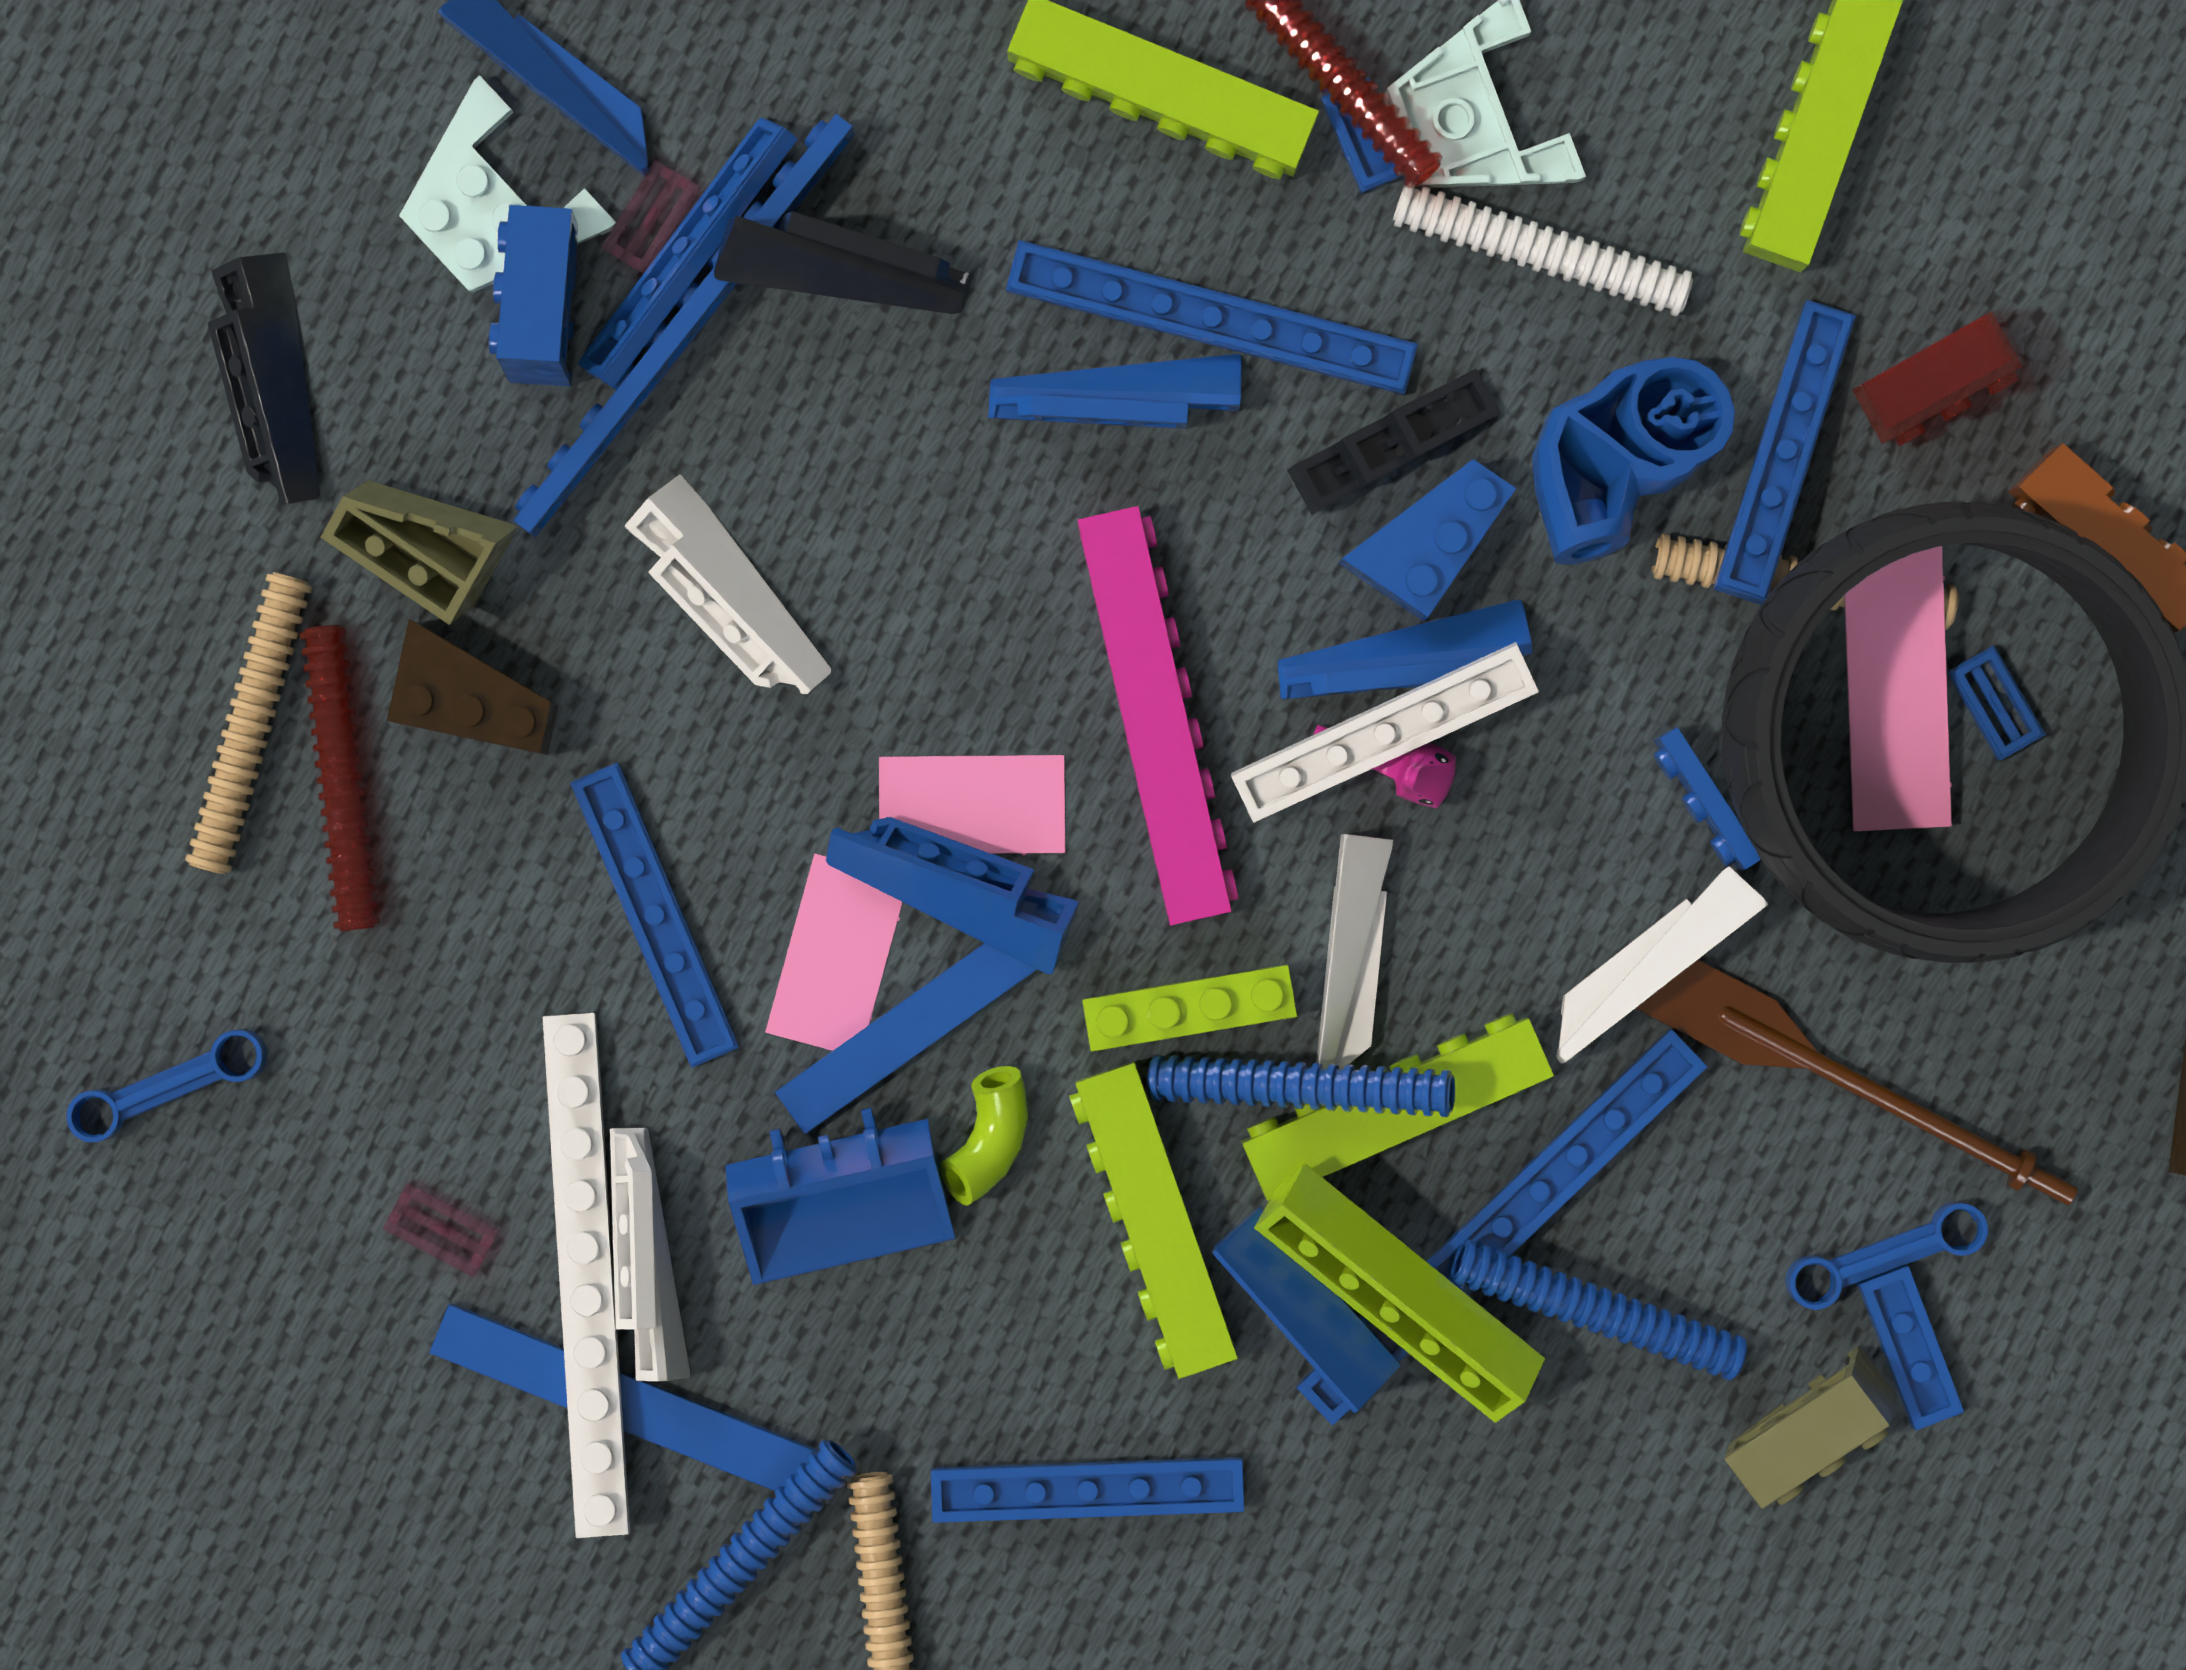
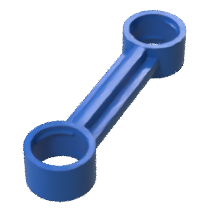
M238 1029L225 1032L215 1040L211 1051L112 1093L107 1090L97 1089L77 1095L67 1109L68 1127L78 1139L85 1142L93 1143L110 1139L120 1131L125 1120L222 1079L231 1082H241L256 1077L266 1065L268 1058L267 1047L263 1039L253 1031ZM231 1037H246L255 1046V1064L245 1074L232 1072L222 1062V1048ZM92 1097L103 1099L113 1111L112 1125L103 1135H92L86 1132L80 1124L81 1107Z
M1962 1202L1946 1203L1934 1213L1930 1223L1830 1260L1813 1255L1797 1259L1787 1271L1785 1279L1786 1289L1795 1302L1808 1309L1819 1310L1827 1308L1837 1300L1841 1289L1944 1250L1960 1256L1970 1255L1978 1251L1987 1238V1221L1984 1215L1974 1206ZM1957 1209L1968 1212L1977 1225L1974 1239L1966 1246L1948 1245L1942 1237L1944 1219ZM1812 1264L1824 1266L1830 1272L1829 1290L1815 1302L1804 1299L1795 1286L1799 1271L1804 1266Z

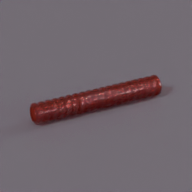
M1246 0L1245 8L1250 12H1257L1255 19L1259 23H1267L1266 31L1270 35L1277 34L1276 41L1279 46L1288 47V56L1299 59L1298 67L1301 70L1308 69L1310 71L1308 78L1312 82H1320L1319 90L1323 94H1331L1329 101L1333 105H1341L1340 113L1343 117L1350 116L1352 118L1351 126L1354 129L1361 128L1363 130L1361 137L1365 141H1373L1372 149L1376 153L1381 151L1384 153L1383 161L1386 164L1393 163L1395 165L1393 172L1396 176L1404 175V184L1407 188L1421 185L1435 173L1443 159L1441 153H1433L1430 150L1432 143L1429 140L1422 141L1420 139L1421 131L1418 128L1411 129L1409 127L1410 119L1407 116L1400 117L1398 115L1400 108L1396 104H1388L1389 96L1385 92H1377L1378 84L1376 81L1371 80L1368 82L1367 71L1365 69L1358 70L1356 68L1357 60L1354 57L1347 58L1345 56L1347 53L1346 48L1343 45H1335L1336 37L1332 33H1324L1325 25L1320 21L1316 23L1313 21L1315 14L1311 10H1303L1304 2L1302 0Z
M340 625L306 628L303 632L299 633L300 640L306 642V647L301 649L302 656L308 659V663L303 665V670L309 673L310 680L305 681V687L311 689L312 696L307 697V704L313 705L314 711L309 713V720L315 721V728L310 730L311 736L317 737V744L313 745L312 748L313 752L319 754V760L315 761L314 765L315 768L321 771V776L316 778V783L322 785L323 792L318 793V800L324 801L325 808L320 809V816L326 817L327 823L322 825V832L328 833V841L323 842L324 848L330 849V857H326L325 861L326 865H331L332 873H328L327 878L328 881H333L334 889L329 890L330 897H335L336 905L331 906V912L337 913L338 921L333 922V929L349 931L374 928L375 925L380 924V917H374V909L378 908V901H372V893L377 890L376 885H371L370 877L374 876L375 872L373 868L368 866V861L373 859V855L371 852H367L366 845L371 843V838L365 836L364 832L365 828H369V821L363 820L362 814L367 812V805L361 804V797L365 796V789L359 788V781L363 780L364 777L362 772L357 771V765L361 764L362 760L360 756L355 754V749L360 747L359 740H354L353 733L358 731V725L352 724L351 717L356 715V709L350 708L349 701L354 699V693L348 692V685L352 683V677L346 676V669L351 667L350 660L344 659V653L348 652L349 648L348 644L343 643L342 637L347 635V630Z

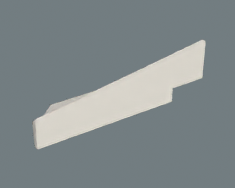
M1730 867L1724 869L1692 905L1687 899L1681 902L1563 995L1562 1022L1556 1058L1560 1063L1568 1061L1765 908L1768 903Z

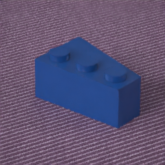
M509 205L508 221H500L498 252L505 253L503 272H496L494 276L493 299L494 303H500L501 305L499 323L492 322L490 325L489 352L490 354H496V359L510 383L571 387L572 371H568L566 368L568 339L574 338V322L569 321L572 290H575L578 234V223L572 209Z
M1472 459L1344 556L1338 564L1420 620L1425 621L1516 488Z

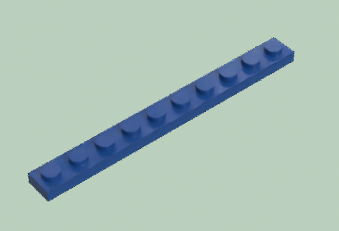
M835 114L829 123L821 120L807 136L804 145L808 149L796 164L791 160L788 161L774 178L772 185L776 190L765 204H762L760 201L755 202L743 218L780 230L783 216L791 211H796L854 138L855 133L852 125L838 114ZM721 246L715 251L708 262V266L712 268L711 272L700 285L695 281L689 285L676 303V307L680 311L668 326L663 322L660 324L644 346L648 351L636 366L631 363L613 389L616 391L604 406L599 403L595 404L585 415L579 425V428L584 432L572 447L564 444L551 458L547 465V468L552 471L540 487L532 484L516 503L515 509L519 513L513 521L534 537L538 536L738 284L719 281L714 277V269Z
M1668 1029L1426 1262L1452 1282L1451 1270L1454 1258L1459 1247L1468 1239L1476 1242L1477 1248L1486 1245L1491 1248L1493 1254L1501 1250L1506 1253L1507 1258L1510 1257L1696 1079L1707 1066L1672 1029ZM1466 1282L1460 1286L1454 1284L1468 1296L1473 1292V1290L1468 1288ZM1370 1321L1367 1323L1399 1361L1408 1354L1407 1351ZM1315 1369L1311 1370L1296 1385V1388L1332 1426L1350 1410L1346 1403Z

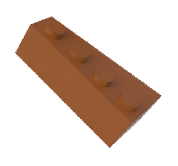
M2064 443L2051 448L2008 491L2016 499L2013 503V508L2034 513L2067 526L2078 532L2077 534L2081 538L2087 537L2118 559L2141 582L2163 613L2161 617L2163 620H2167L2173 633L2180 631L2186 625V552L2175 542L2171 545L2162 539L2156 540L2149 533L2152 531V527L2149 524L2150 520L2136 507L2134 508L2126 502H2121L2119 505L2113 502L2111 498L2115 495L2114 488Z

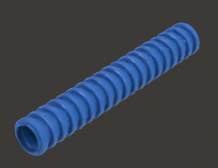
M1156 1054L1150 1061L1147 1075L1148 1092L1154 1101H1160L1163 1096H1166L1170 1102H1176L1179 1097H1182L1186 1103H1192L1195 1098H1198L1202 1104H1207L1210 1099H1214V1102L1219 1105H1223L1226 1100H1230L1232 1105L1237 1106L1242 1101H1246L1248 1106H1256L1259 1101L1262 1102L1264 1107H1271L1276 1102L1280 1108H1287L1290 1103H1293L1296 1109H1303L1305 1104H1309L1312 1110H1319L1321 1105H1326V1109L1329 1111H1335L1337 1106H1342L1345 1112H1351L1353 1107H1358L1361 1113H1367L1369 1108H1374L1375 1112L1383 1114L1386 1109H1390L1391 1113L1399 1115L1402 1110H1407V1114L1415 1116L1419 1110L1423 1111L1425 1116H1432L1434 1111H1437L1441 1117H1448L1450 1112L1453 1111L1455 1103V1078L1450 1070H1443L1441 1075H1436L1434 1069H1427L1425 1074H1420L1417 1068H1411L1408 1073H1404L1401 1067H1395L1392 1072H1388L1384 1066H1378L1376 1071H1371V1067L1362 1065L1360 1070H1355L1353 1065L1348 1064L1344 1069H1339L1337 1064H1330L1327 1069H1324L1321 1063H1314L1311 1068H1307L1305 1062H1298L1295 1067H1292L1288 1061H1282L1279 1066H1276L1272 1060H1266L1264 1065H1260L1259 1061L1251 1059L1248 1064H1244L1241 1059H1234L1232 1063H1228L1227 1059L1218 1058L1216 1063H1213L1209 1057H1202L1200 1062H1197L1193 1056H1187L1184 1061H1181L1177 1055H1171L1168 1060H1165L1163 1055Z
M1470 1239L1459 1247L1454 1258L1451 1277L1452 1282L1460 1286L1466 1282L1470 1290L1476 1291L1482 1288L1483 1293L1487 1296L1497 1293L1499 1300L1506 1302L1511 1298L1513 1304L1518 1307L1526 1303L1530 1311L1537 1312L1539 1309H1542L1543 1315L1550 1318L1557 1314V1318L1561 1322L1566 1323L1571 1319L1575 1327L1582 1328L1584 1325H1587L1588 1331L1592 1333L1602 1330V1335L1606 1338L1611 1339L1616 1335L1620 1343L1626 1344L1632 1341V1346L1637 1349L1647 1346V1351L1655 1355L1661 1351L1662 1356L1668 1360L1676 1357L1677 1362L1682 1365L1691 1362L1692 1367L1697 1370H1702L1706 1367L1707 1373L1714 1376L1721 1372V1377L1728 1381L1733 1380L1740 1373L1747 1355V1344L1743 1336L1736 1335L1731 1338L1730 1332L1721 1330L1717 1333L1716 1328L1709 1324L1702 1328L1701 1322L1692 1319L1687 1322L1686 1317L1681 1314H1676L1672 1317L1671 1312L1664 1308L1657 1312L1656 1306L1648 1303L1643 1307L1639 1299L1632 1298L1627 1301L1626 1296L1622 1293L1612 1296V1292L1608 1288L1603 1287L1598 1291L1595 1284L1588 1282L1582 1285V1281L1577 1277L1567 1280V1276L1563 1272L1558 1271L1553 1275L1551 1269L1546 1266L1537 1269L1536 1264L1532 1261L1522 1264L1520 1257L1513 1255L1508 1259L1506 1253L1501 1250L1493 1254L1489 1246L1482 1245L1480 1248H1477L1476 1242Z
M823 1439L819 1444L820 1451H812L808 1455L809 1463L799 1464L797 1467L798 1474H790L786 1478L787 1486H779L774 1492L776 1497H768L764 1501L765 1509H757L753 1513V1522L745 1521L741 1527L743 1532H735L731 1536L732 1544H724L719 1550L720 1556L713 1555L709 1559L710 1567H702L697 1573L698 1579H690L686 1585L687 1591L680 1590L676 1594L677 1602H668L664 1608L665 1614L658 1613L654 1617L655 1625H647L642 1631L643 1637L636 1636L631 1643L633 1648H625L620 1655L627 1670H669V1662H677L680 1659V1650L687 1651L691 1647V1638L699 1639L703 1633L702 1627L709 1628L713 1624V1615L720 1616L725 1610L724 1604L731 1605L735 1601V1592L742 1593L747 1587L746 1581H754L757 1578V1569L764 1570L768 1566L767 1558H776L780 1552L779 1546L786 1547L790 1543L789 1535H797L802 1529L801 1523H809L812 1520L813 1515L811 1512H819L824 1506L823 1500H831L834 1497V1488H842L845 1485L846 1480L844 1477L846 1475L850 1477L855 1475L857 1468L852 1457L834 1441Z

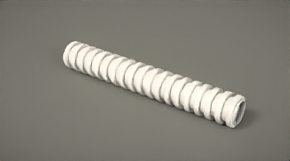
M1410 181L1402 189L1393 220H1395L1394 226L1400 228L1404 223L1410 225V231L1415 233L1418 228L1426 230L1425 236L1431 238L1433 233L1441 235L1440 241L1447 242L1451 238L1456 240V246L1462 247L1466 243L1472 245L1471 251L1478 252L1479 248L1487 250L1486 255L1489 257H1493L1497 253L1502 255V261L1508 262L1510 258L1517 260L1518 266L1524 267L1525 263L1533 265L1532 270L1536 272L1544 268L1548 270V275L1552 277L1556 273L1563 274L1564 281L1570 282L1572 278L1579 280L1578 285L1583 287L1587 283L1594 284L1595 291L1600 292L1602 288L1609 289V295L1614 297L1619 292L1625 294L1624 300L1629 302L1634 297L1640 299V305L1646 307L1649 302L1655 304V310L1662 311L1664 307L1671 309L1670 314L1673 316H1677L1682 312L1686 305L1693 283L1692 272L1685 270L1683 274L1676 273L1675 266L1670 265L1668 269L1661 268V262L1655 260L1651 265L1645 263L1646 258L1639 255L1637 259L1630 258V252L1625 250L1620 255L1614 253L1615 247L1608 246L1606 250L1601 249L1597 241H1592L1591 245L1584 243V237L1577 236L1573 240L1568 238L1569 233L1566 231H1562L1558 235L1553 233V227L1546 226L1545 230L1537 228L1538 223L1535 221H1531L1527 225L1522 223L1523 218L1519 216L1511 220L1507 218V212L1500 211L1499 215L1491 213L1492 208L1488 206L1480 210L1476 208V203L1472 201L1468 205L1461 204L1460 197L1454 196L1453 200L1445 198L1446 193L1441 191L1438 192V195L1430 194L1429 187L1424 186L1421 191L1415 189V183Z

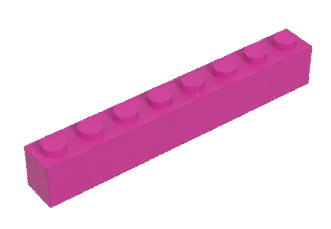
M1135 506L1078 519L1077 524L1169 925L1231 912L1229 901L1238 899L1232 869L1222 871L1218 851L1227 849L1221 820L1219 818L1210 821L1206 800L1214 799L1215 794L1209 769L1199 770L1194 750L1204 748L1197 718L1187 720L1183 699L1191 698L1192 694L1186 668H1175L1171 649L1180 647V641L1174 617L1164 619L1160 598L1169 597L1162 566L1152 568L1148 548L1156 547L1157 541L1151 516L1141 518L1139 507Z

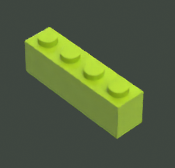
M1286 964L1082 999L1091 1052L1297 1017L1289 967Z

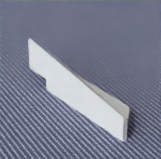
M678 475L651 495L625 524V527L634 536L661 557L648 573L755 685L771 688L781 682L796 685L801 694H808L831 673L829 665L708 505L681 475Z
M1342 834L1340 838L1316 1063H1321L1324 1069H1327L1330 1064H1337L1339 1069H1343L1371 1047L1387 892L1381 891L1392 851L1393 840Z
M647 1128L610 1129L615 1329H634L636 1381H669L689 1378L690 1369L649 1131Z

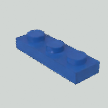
M1679 728L1670 729L1656 738L1654 742L1659 750L1653 756L1668 779L1671 780L1677 776L1687 791V794L1681 797L1697 823L1705 819L1716 837L1710 840V844L1720 861L1726 867L1733 863L1737 870H1745L1761 860L1743 827Z
M1903 1265L1858 1282V1289L1911 1427L1914 1430H1919L1964 1413L1909 1266Z

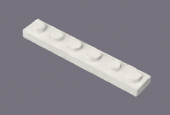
M1515 642L1231 773V777L1254 823L1534 695L1539 691Z

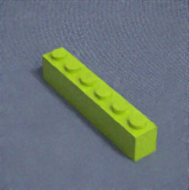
M1048 0L1027 1L1007 50L1008 61L1015 63L1013 70L1025 78L1042 82L1044 76L1063 83L1061 90L1074 98L1090 101L1092 95L1110 102L1109 110L1123 118L1137 121L1139 115L1159 122L1157 130L1165 135L1178 140H1185L1187 134L1206 141L1204 148L1210 153L1228 160H1233L1235 154L1254 161L1252 166L1254 170L1274 179H1281L1283 173L1294 176L1319 113L1316 109Z
M1832 0L1827 14L1818 13L1808 38V42L1816 44L1810 63L1801 61L1792 82L1791 90L1799 93L1793 111L1784 109L1774 133V139L1782 141L1776 159L1767 157L1757 181L1756 187L1764 189L1759 207H1749L1740 229L1739 235L1747 238L1743 249L1744 253L1800 273L1810 264L1903 0Z
M1509 1013L1486 1023L1484 1026L1487 1034L1468 1041L1464 1033L1438 1044L1437 1048L1440 1054L1421 1062L1418 1054H1415L1389 1066L1391 1072L1395 1067H1401L1404 1073H1408L1411 1068H1417L1420 1074H1425L1427 1069H1434L1436 1075H1441L1443 1070H1450L1455 1078V1103L1453 1111L1450 1112L1448 1117H1441L1437 1111H1434L1432 1116H1425L1423 1111L1419 1110L1415 1116L1407 1114V1110H1402L1399 1115L1392 1114L1390 1109H1386L1383 1114L1375 1112L1374 1108H1369L1367 1113H1361L1358 1107H1353L1351 1112H1345L1342 1106H1337L1335 1111H1329L1326 1109V1105H1321L1319 1110H1312L1309 1104H1305L1303 1109H1296L1294 1107L1298 1116L1278 1124L1276 1117L1273 1116L1248 1127L1247 1130L1250 1137L1241 1140V1143L1266 1200L1269 1201L1276 1187L1303 1164H1306L1317 1174L1324 1177L1553 1077V1072L1528 1018H1521L1516 1021L1514 1014Z
M1134 1061L1075 1081L1078 1092L1069 1095L1079 1125L1086 1122L1090 1124L1095 1142L1086 1144L1095 1172L1097 1174L1106 1171L1112 1191L1103 1193L1113 1223L1123 1220L1129 1240L1120 1243L1130 1272L1140 1269L1147 1287L1137 1291L1147 1321L1157 1318L1164 1337L1155 1340V1344L1164 1370L1174 1367L1178 1379L1238 1359Z
M1303 1164L1276 1187L1254 1229L1493 1422L1496 1423L1526 1401L1544 1363L1545 1358L1306 1164Z

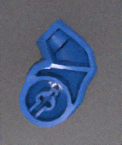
M1676 357L1644 360L1614 370L1590 392L1575 397L1551 410L1544 421L1534 449L1532 465L1535 494L1555 563L1562 565L1583 563L1610 555L1623 548L1630 540L1634 513L1640 496L1670 491L1689 479L1698 467L1708 462L1724 448L1733 432L1735 410L1728 388L1713 370L1696 360Z

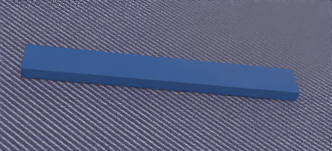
M1021 240L1018 241L1006 287V292L1400 395H1404L1406 392L1418 344Z
M451 1303L448 1305L429 1352L430 1354L568 1408L564 1348ZM620 1371L623 1429L625 1432L773 1491L779 1486L786 1487V1478L790 1474H798L797 1467L799 1464H808V1455L812 1451H820L650 1382L636 1381L635 1376Z

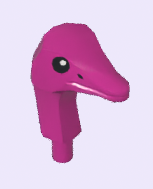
M1317 725L1313 735L1328 728ZM1429 742L1376 766L1372 770L1395 781L1397 796L1437 809L1446 798L1452 786L1455 775L1456 756L1444 748Z

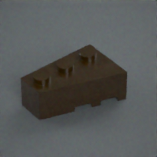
M411 619L408 620L387 721L548 755L558 704Z

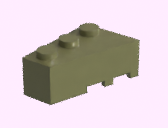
M368 480L341 498L320 538L450 625L475 606L519 526Z
M1859 1345L1847 1354L1850 1358L1849 1365L1826 1380L1820 1374L1808 1383L1811 1390L1785 1407L1783 1404L1779 1405L1729 1443L1724 1460L1761 1509L1775 1500L1779 1505L1787 1503L1804 1489L1802 1484L1804 1481L1817 1473L1821 1477L1830 1475L1846 1462L1847 1458L1844 1455L1860 1445L1864 1450L1869 1449L1888 1435L1889 1430L1887 1427L1891 1423L1896 1393Z

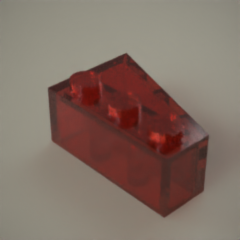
M1994 310L1852 389L1881 443L1884 444L1894 438L1898 447L1926 432L1922 424L1925 420L1941 413L1946 421L1972 407L1973 405L1968 397L1979 390L1987 387L1991 395L2017 382L2020 379L2015 371L2028 364L1999 310Z

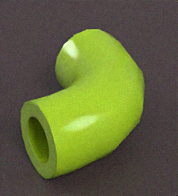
M1001 1066L992 1068L974 1078L971 1083L977 1109L974 1129L966 1143L956 1153L940 1163V1173L945 1186L950 1194L963 1205L968 1206L975 1202L1004 1178L1022 1148L1028 1112L1024 1081L1020 1070L1016 1067Z

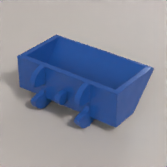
M872 1107L861 1110L865 1127L863 1134L832 1141L829 1134L819 1136V1144L787 1151L781 1128L770 1130V1138L774 1149L771 1155L725 1165L728 1203L753 1285L956 1239L928 1119L878 1130Z
M1260 1205L1214 1246L1212 1253L1353 1413H1356L1401 1366L1400 1361L1367 1325L1369 1321L1356 1312L1349 1304L1254 1229L1264 1211V1208Z

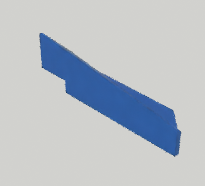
M449 0L441 6L438 13L450 27L486 53L496 64L646 178L649 175L650 164L647 155L643 111L637 104L518 14L514 19L497 0Z
M1240 354L991 379L988 418L1186 429L1188 409L1239 411L1241 398Z
M1514 600L1278 660L1281 699L1419 687L1515 642L1522 656H1529L1533 651L1523 602L1521 600Z
M892 817L873 820L870 829L867 831L852 834L839 827L834 828L830 834L826 862L829 866L1046 974L1054 972L1079 902L1029 889L1034 869Z

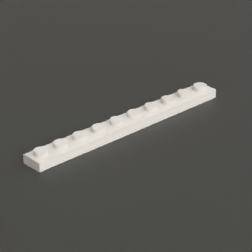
M596 1013L544 1016L543 1031L576 1538L625 1535L630 1533L618 1336L617 1329H615L614 1275Z

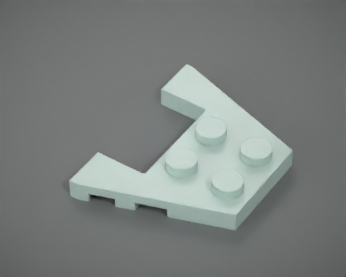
M1497 0L1482 14L1477 15L1467 23L1461 31L1441 47L1436 48L1387 88L1388 100L1422 188L1424 186L1444 188L1577 183L1585 179L1586 175L1570 133L1523 151L1518 150L1482 53L1530 36L1531 29L1520 0Z
M480 75L473 81L399 215L471 294L492 285L495 273L503 272L505 253L498 252L497 239L500 221H508L509 205L527 206L475 150L476 146L513 113L511 108ZM585 188L564 207L572 209L577 220V246L597 235L610 232L618 226Z

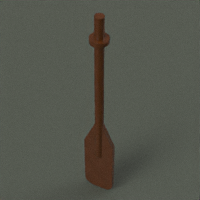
M1696 960L1635 1008L1741 1065L1807 1069L2008 1174L2007 1186L2016 1191L2021 1189L2024 1184H2027L2067 1206L2072 1203L2077 1194L2078 1187L2035 1165L2037 1158L2035 1153L2025 1149L2018 1157L1817 1052L1775 999L1700 960Z

